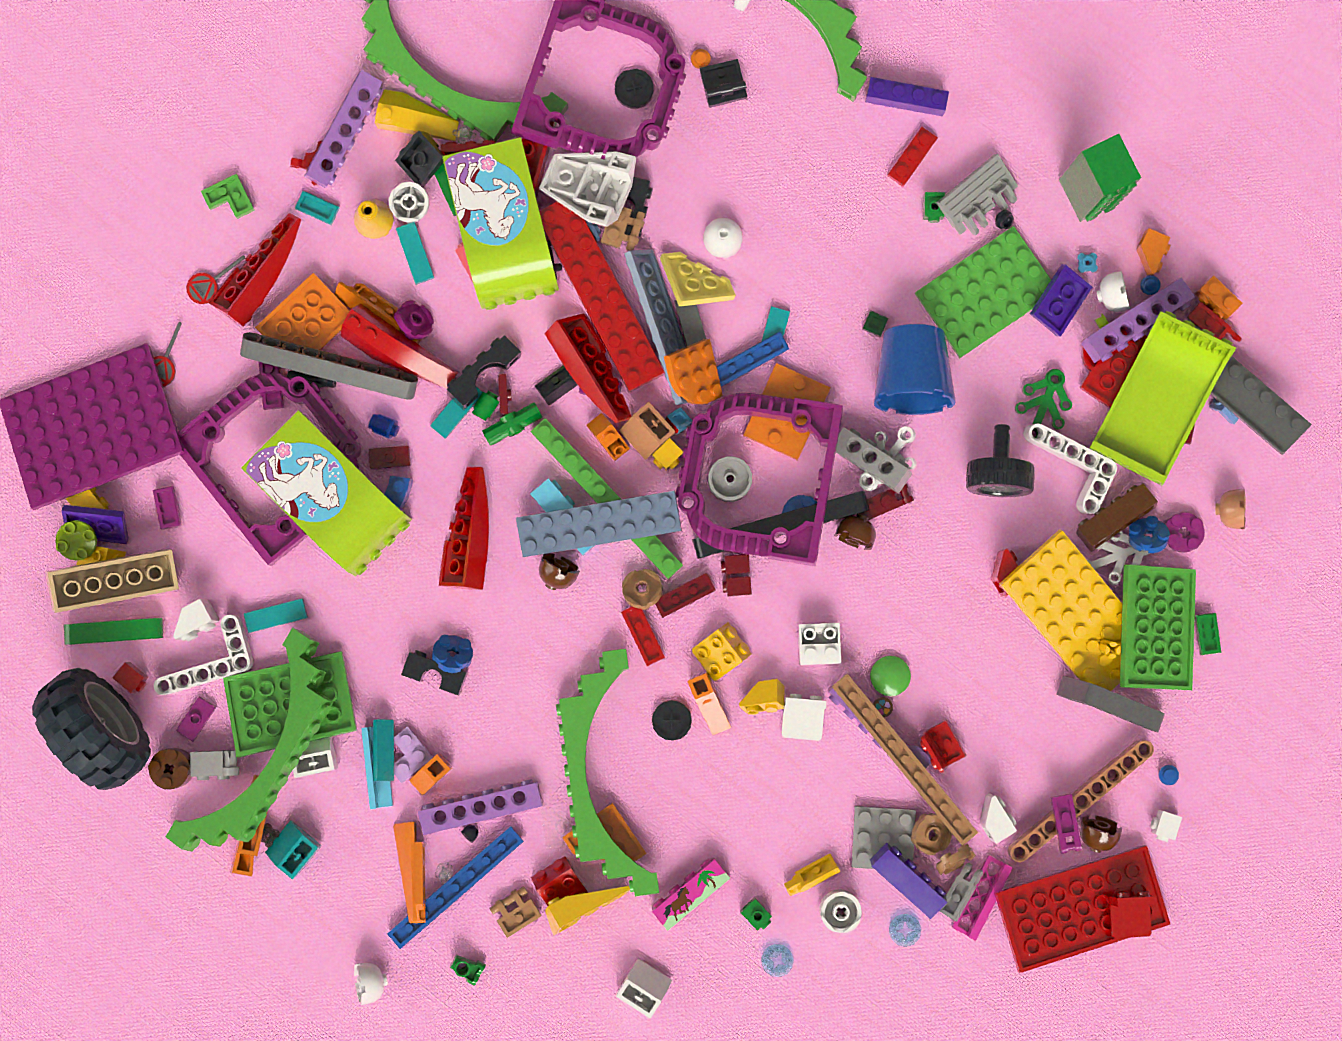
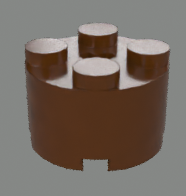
M168 748L157 752L148 765L149 775L153 783L164 790L176 789L186 785L192 779L190 754L179 748ZM170 765H174L175 767L173 768V772L169 771Z

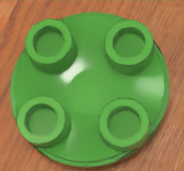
M885 656L873 665L870 679L873 687L879 693L885 696H896L904 692L909 686L911 673L908 665L901 658Z

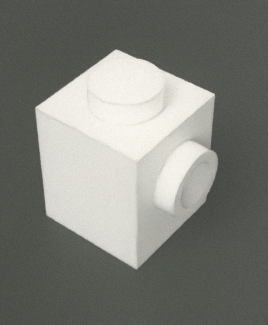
M1158 810L1156 817H1153L1150 824L1151 833L1157 835L1156 839L1168 842L1169 839L1176 840L1182 817Z

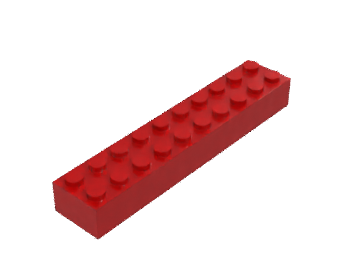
M558 201L540 210L544 232L628 392L630 393L663 376L665 372L585 220Z

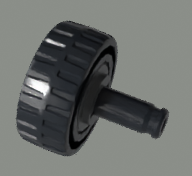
M1006 424L995 425L993 457L978 458L968 462L966 489L970 493L988 497H1020L1031 494L1034 490V465L1026 460L1009 458L1010 426Z

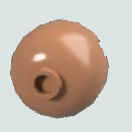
M1245 489L1229 490L1221 496L1220 503H1216L1215 513L1220 515V520L1225 526L1232 529H1245Z

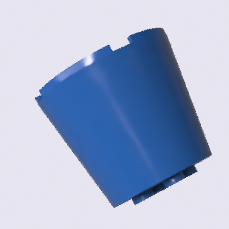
M906 324L887 329L883 336L874 406L885 412L888 409L896 410V414L902 415L933 414L942 412L943 407L946 406L947 408H952L956 403L944 331L936 326L926 324Z

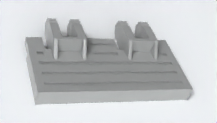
M994 154L936 203L952 228H955L959 235L967 230L962 223L964 222L969 231L976 236L980 231L972 217H975L981 227L985 228L988 226L984 215L996 206L992 198L1001 210H1007L1009 207L1001 193L1003 192L1008 201L1014 204L1017 198L1013 191L1018 185L1000 156Z

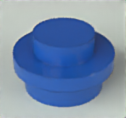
M1154 275L1144 277L1140 283V288L1146 295L1156 294L1161 287L1160 280Z
M1165 765L1159 770L1158 777L1163 784L1173 785L1179 779V772L1176 767Z

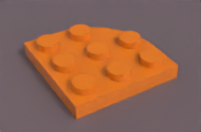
M703 339L664 356L671 386L678 396H682L687 403L707 404L723 397L710 339Z

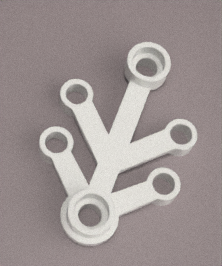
M907 426L900 428L898 431L899 439L889 450L893 454L892 458L899 453L906 443L914 441L916 433L913 428ZM879 431L875 434L874 439L877 443V449L882 451L885 449L888 435L885 432ZM907 432L911 433V437L909 439H907L905 436ZM880 434H883L884 439L882 441H879ZM871 455L868 459V462H872V458L875 455ZM910 457L905 458L903 461L906 463L909 460L912 461V466L908 469L913 470L917 465L916 460ZM889 465L884 470L892 469L893 466ZM866 472L859 479L860 486L866 491H873L879 484H883ZM871 477L873 481L872 484L869 485L867 480Z
M1122 531L1119 533L1120 537L1111 538L1114 542L1121 541L1130 545L1128 535L1123 534ZM1105 542L1096 549H1103L1112 554L1095 561H1087L1094 570L1117 561L1113 572L1108 576L1109 583L1117 585L1121 580L1120 574L1128 556L1135 554L1131 565H1140L1143 556H1147L1150 553L1146 550L1137 551L1131 545L1124 549ZM1116 575L1118 577V580L1113 581L1111 579V576Z

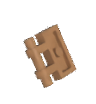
M623 207L618 220L607 227L605 226L601 243L620 249L623 241L627 243L625 250H634L635 245H638L639 242L638 235L640 229L643 228L645 223L643 221L645 213L637 212L636 218H631L632 209ZM627 225L633 226L630 235H625Z
M524 886L518 890L514 889L509 896L503 900H497L495 905L489 908L493 915L499 911L503 915L496 921L507 938L542 916L532 898L526 902L523 901L522 896L528 893ZM516 901L518 907L509 912L506 907Z

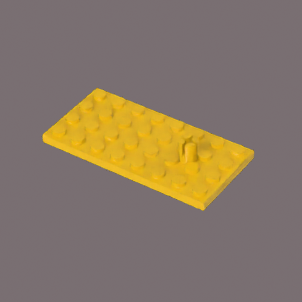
M1059 529L999 584L1079 680L1112 691L1120 684L1122 603L1067 535Z

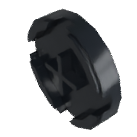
M640 69L623 71L615 82L617 100L623 106L630 109H639L646 106L654 94V85L651 77Z
M670 700L663 702L657 706L653 713V729L658 736L665 740H679L687 735L691 728V713L679 701Z

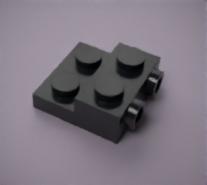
M418 131L411 137V141L399 152V156L395 161L414 183L424 188L444 163L442 156L445 155L438 149L439 145L427 132Z

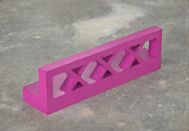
M988 855L981 868L983 875L985 873L986 877H981L979 883L988 880L990 888L988 892L980 894L978 889L979 883L976 885L977 887L958 921H954L952 928L976 941L996 902L994 893L1003 889L1013 868ZM990 861L1000 865L997 874L989 876L987 867ZM978 898L980 907L978 910L971 912L968 904L971 900ZM967 916L971 920L968 931L958 926L961 918Z

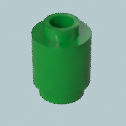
M489 390L487 393L482 392L473 406L474 410L472 413L486 421L488 417H491L499 404L498 396Z

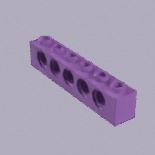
M363 70L359 71L304 177L324 188L328 184L332 186L337 177L334 174L337 167L341 169L346 160L343 157L346 150L350 151L355 143V140H353L355 133H360L365 124L362 122L364 116L370 115L374 107L371 104L374 98L378 99L383 90L380 87L383 83L381 80ZM360 90H364L367 92V100L360 99ZM350 108H356L359 111L358 118H353L350 115ZM341 125L349 127V135H343L340 132ZM333 142H336L340 145L341 149L339 153H335L331 150V144ZM323 160H328L331 163L330 170L322 168L321 163Z
M1181 277L1088 336L1081 344L1094 363L1100 359L1104 362L1113 356L1111 352L1117 349L1120 352L1129 345L1127 342L1132 339L1134 342L1144 336L1143 332L1147 329L1151 331L1160 311L1163 313L1168 311L1175 314V311L1180 309L1182 312L1192 305L1190 301L1195 298V295ZM1168 299H1171L1174 305L1170 304ZM1152 309H1155L1158 315L1154 314ZM1136 318L1140 319L1143 325L1138 324ZM1120 328L1124 329L1127 335L1122 334ZM1104 338L1108 339L1111 345L1106 344Z
M532 779L521 781V786L513 787V784L501 786L500 791L496 792L493 791V788L481 791L482 795L475 797L473 793L461 796L462 800L455 802L454 798L443 800L442 805L434 806V803L423 805L422 810L418 811L422 833L427 835L542 807L543 801L538 781L533 782ZM517 791H522L525 794L523 802L515 800L514 795ZM497 796L504 797L506 802L503 807H498L495 804ZM477 801L485 803L486 808L483 812L476 810L475 803ZM460 805L466 809L465 816L460 817L456 814L455 809L457 806ZM442 810L445 812V821L437 820V811Z

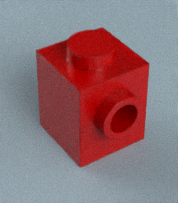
M125 662L112 678L129 693H136L144 689L147 685L145 681L149 677L131 662Z

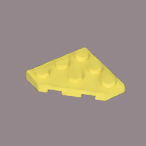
M681 252L664 253L661 255V263L679 306L734 300L736 294L728 278L713 274L711 272L712 269L699 262L694 263L686 258L687 255Z

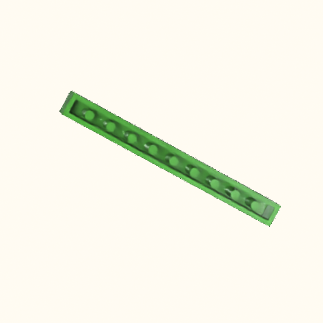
M546 418L530 431L597 504L622 500ZM655 535L631 539L668 580L683 566Z

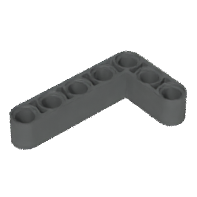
M1067 676L1062 677L1056 695L1065 699L1094 707L1159 733L1165 713L1110 690Z

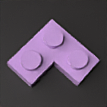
M409 726L394 737V743L404 754L403 757L394 763V775L403 783L428 763L433 756Z

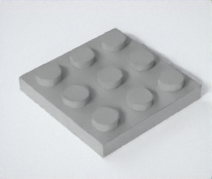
M854 806L851 867L874 869L871 867L870 859L886 843L891 847L895 845L902 852L901 856L906 860L909 858L913 861L914 844L911 841V835L915 825L916 810Z

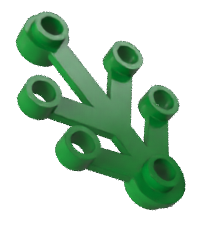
M1051 369L1046 373L1045 379L1023 386L1022 392L1025 396H1031L1036 390L1047 387L1044 395L1016 404L1015 412L1022 415L1028 409L1040 405L1032 424H1041L1048 409L1053 419L1052 427L1056 430L1063 428L1065 421L1060 417L1052 396L1054 391H1056L1061 401L1059 407L1062 411H1068L1072 408V402L1068 399L1063 388L1065 383L1064 373L1059 369ZM1056 376L1058 378V382L1054 383L1051 380V377ZM1027 386L1032 388L1031 393L1026 392L1025 388ZM1063 402H1068L1069 408H1064ZM1019 405L1024 406L1025 410L1023 412L1018 410ZM1056 420L1061 421V427L1055 425ZM1033 428L1032 431L1036 433L1034 438H1037L1038 431L1036 428Z

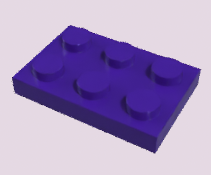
M1061 264L1030 312V315L1053 334L1061 337L1091 291L1092 286L1066 264Z
M63 505L61 512L64 524L74 520L82 521L93 528L97 541L127 544L129 537L124 511Z

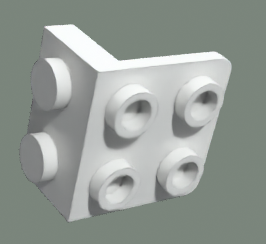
M790 694V697H785L782 736L793 739L821 740L824 709H826L827 701H823L822 696L810 695V699H802L801 694Z

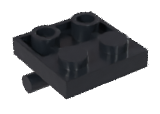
M738 59L699 68L709 108L747 99L745 80L743 81Z

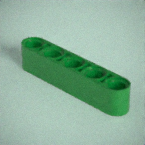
M163 618L63 625L64 645L164 638Z

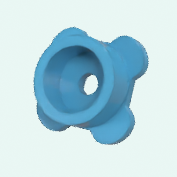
M1080 253L1078 255L1079 272L1097 271V255L1095 253L1089 255Z

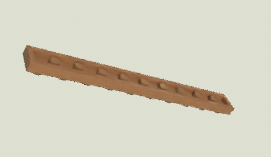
M846 674L831 687L958 842L963 846L978 833L977 830L852 678Z

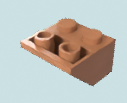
M647 402L619 430L645 460L669 438H672L676 432L650 402Z

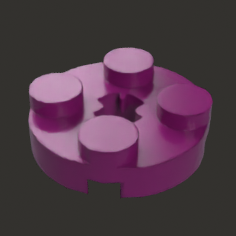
M413 300L405 301L397 309L394 319L404 332L406 338L410 340L414 338L423 339L433 331L432 324H434V319L431 312L423 304L419 306Z
M1188 512L1177 513L1165 522L1170 532L1168 545L1172 550L1181 553L1190 552L1197 549L1203 542L1205 535L1203 522L1194 514ZM1182 527H1186V530L1189 531L1186 538H1182V534L1179 533V529L1182 530Z

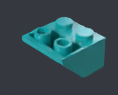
M290 820L265 853L278 869L293 880L301 873L322 845Z

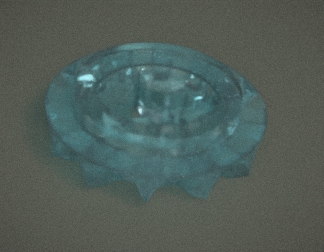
M900 914L891 921L889 935L898 946L908 947L915 945L920 939L921 925L914 916ZM904 922H906L908 929L914 930L907 933L906 939L903 933L897 932V930L903 929Z
M781 944L769 946L761 957L764 971L770 976L778 978L787 975L794 963L791 951ZM781 954V961L785 965L778 964L777 967L773 969L774 961L769 957L777 958L778 955L780 956Z

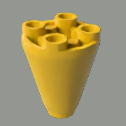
M377 199L362 202L354 214V225L358 232L370 239L387 236L394 222L393 213L389 206Z

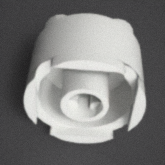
M838 889L827 893L819 906V913L823 923L833 932L848 933L854 930L860 923L862 915L861 905L856 897L846 890ZM838 907L844 908V915L837 914L836 909Z

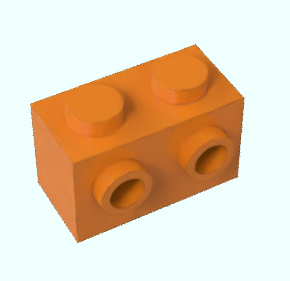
M1215 276L1209 278L1194 293L1200 302L1210 308L1222 320L1228 319L1243 304Z

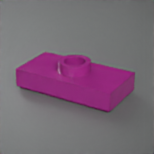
M174 486L152 490L160 529L182 526Z
M198 697L176 731L194 742L216 710V707L202 697Z

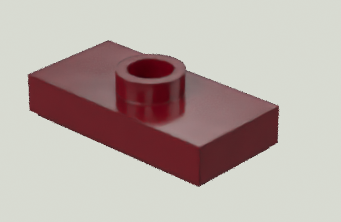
M499 374L500 415L505 416L508 414V401H512L511 389H507L506 374Z
M409 446L369 449L370 469L411 466Z

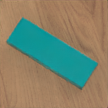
M415 222L397 227L396 231L415 284L418 285L435 279Z
M476 387V389H477V391H478V398H479V396L481 395L482 391H481L479 388ZM478 398L464 411L451 400L430 427L446 439L472 409Z
M298 599L244 613L248 633L307 619L308 615L304 599Z
M373 720V781H394V720Z

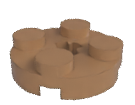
M649 569L631 571L622 582V593L625 601L635 608L647 610L650 606L656 604L662 595L663 587L660 578L654 571ZM646 585V591L639 592L637 587Z
M935 813L920 815L911 835V841L915 844L916 848L928 855H935L940 850H945L952 838V833ZM934 829L935 836H931V839H929V832Z
M965 844L958 848V852L952 855L949 852L940 857L941 861L936 864L939 874H948L964 865L967 858L971 861L976 856L973 849L968 844Z

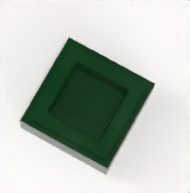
M870 310L862 330L881 337L889 318Z

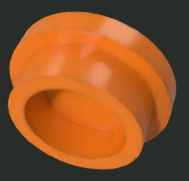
M697 49L692 53L691 63L695 68L699 69L710 64L711 57L708 51Z

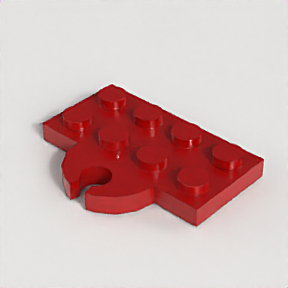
M1120 328L1121 333L1127 335L1126 331ZM1144 335L1135 342L1133 339L1127 342L1129 345L1120 352L1117 349L1111 352L1113 356L1104 362L1100 359L1094 363L1083 347L1082 361L1090 372L1079 388L1108 408H1111L1147 336ZM1104 338L1105 343L1111 345V342Z

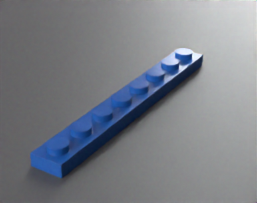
M510 826L426 899V923H410L407 916L389 931L387 935L401 949L521 845L524 840Z

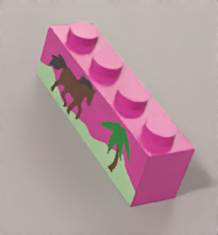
M715 858L712 860L706 859L700 864L701 869L698 872L692 871L684 878L686 882L681 886L676 884L668 891L670 893L665 899L661 897L653 904L652 913L667 931L730 879L728 873Z

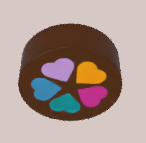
M880 697L873 702V705L883 717H887L892 713L893 704L888 698Z

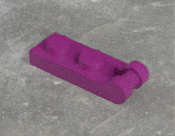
M1072 794L1050 797L1060 853L1064 854L1069 850L1081 851L1082 846ZM1072 836V842L1066 843L1065 837Z

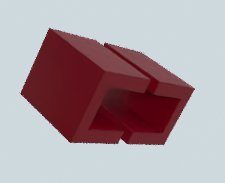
M749 554L724 556V561H721V573L726 575V581H722L723 593H727V597L752 595L751 576L730 578V575L750 573Z

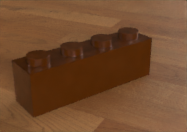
M1144 483L1139 486L1134 485L1127 490V494L1122 498L1118 496L1110 502V506L1100 508L1094 513V517L1082 520L1078 524L1079 527L1076 534L1089 551L1092 552L1130 526V524L1155 509L1158 501Z

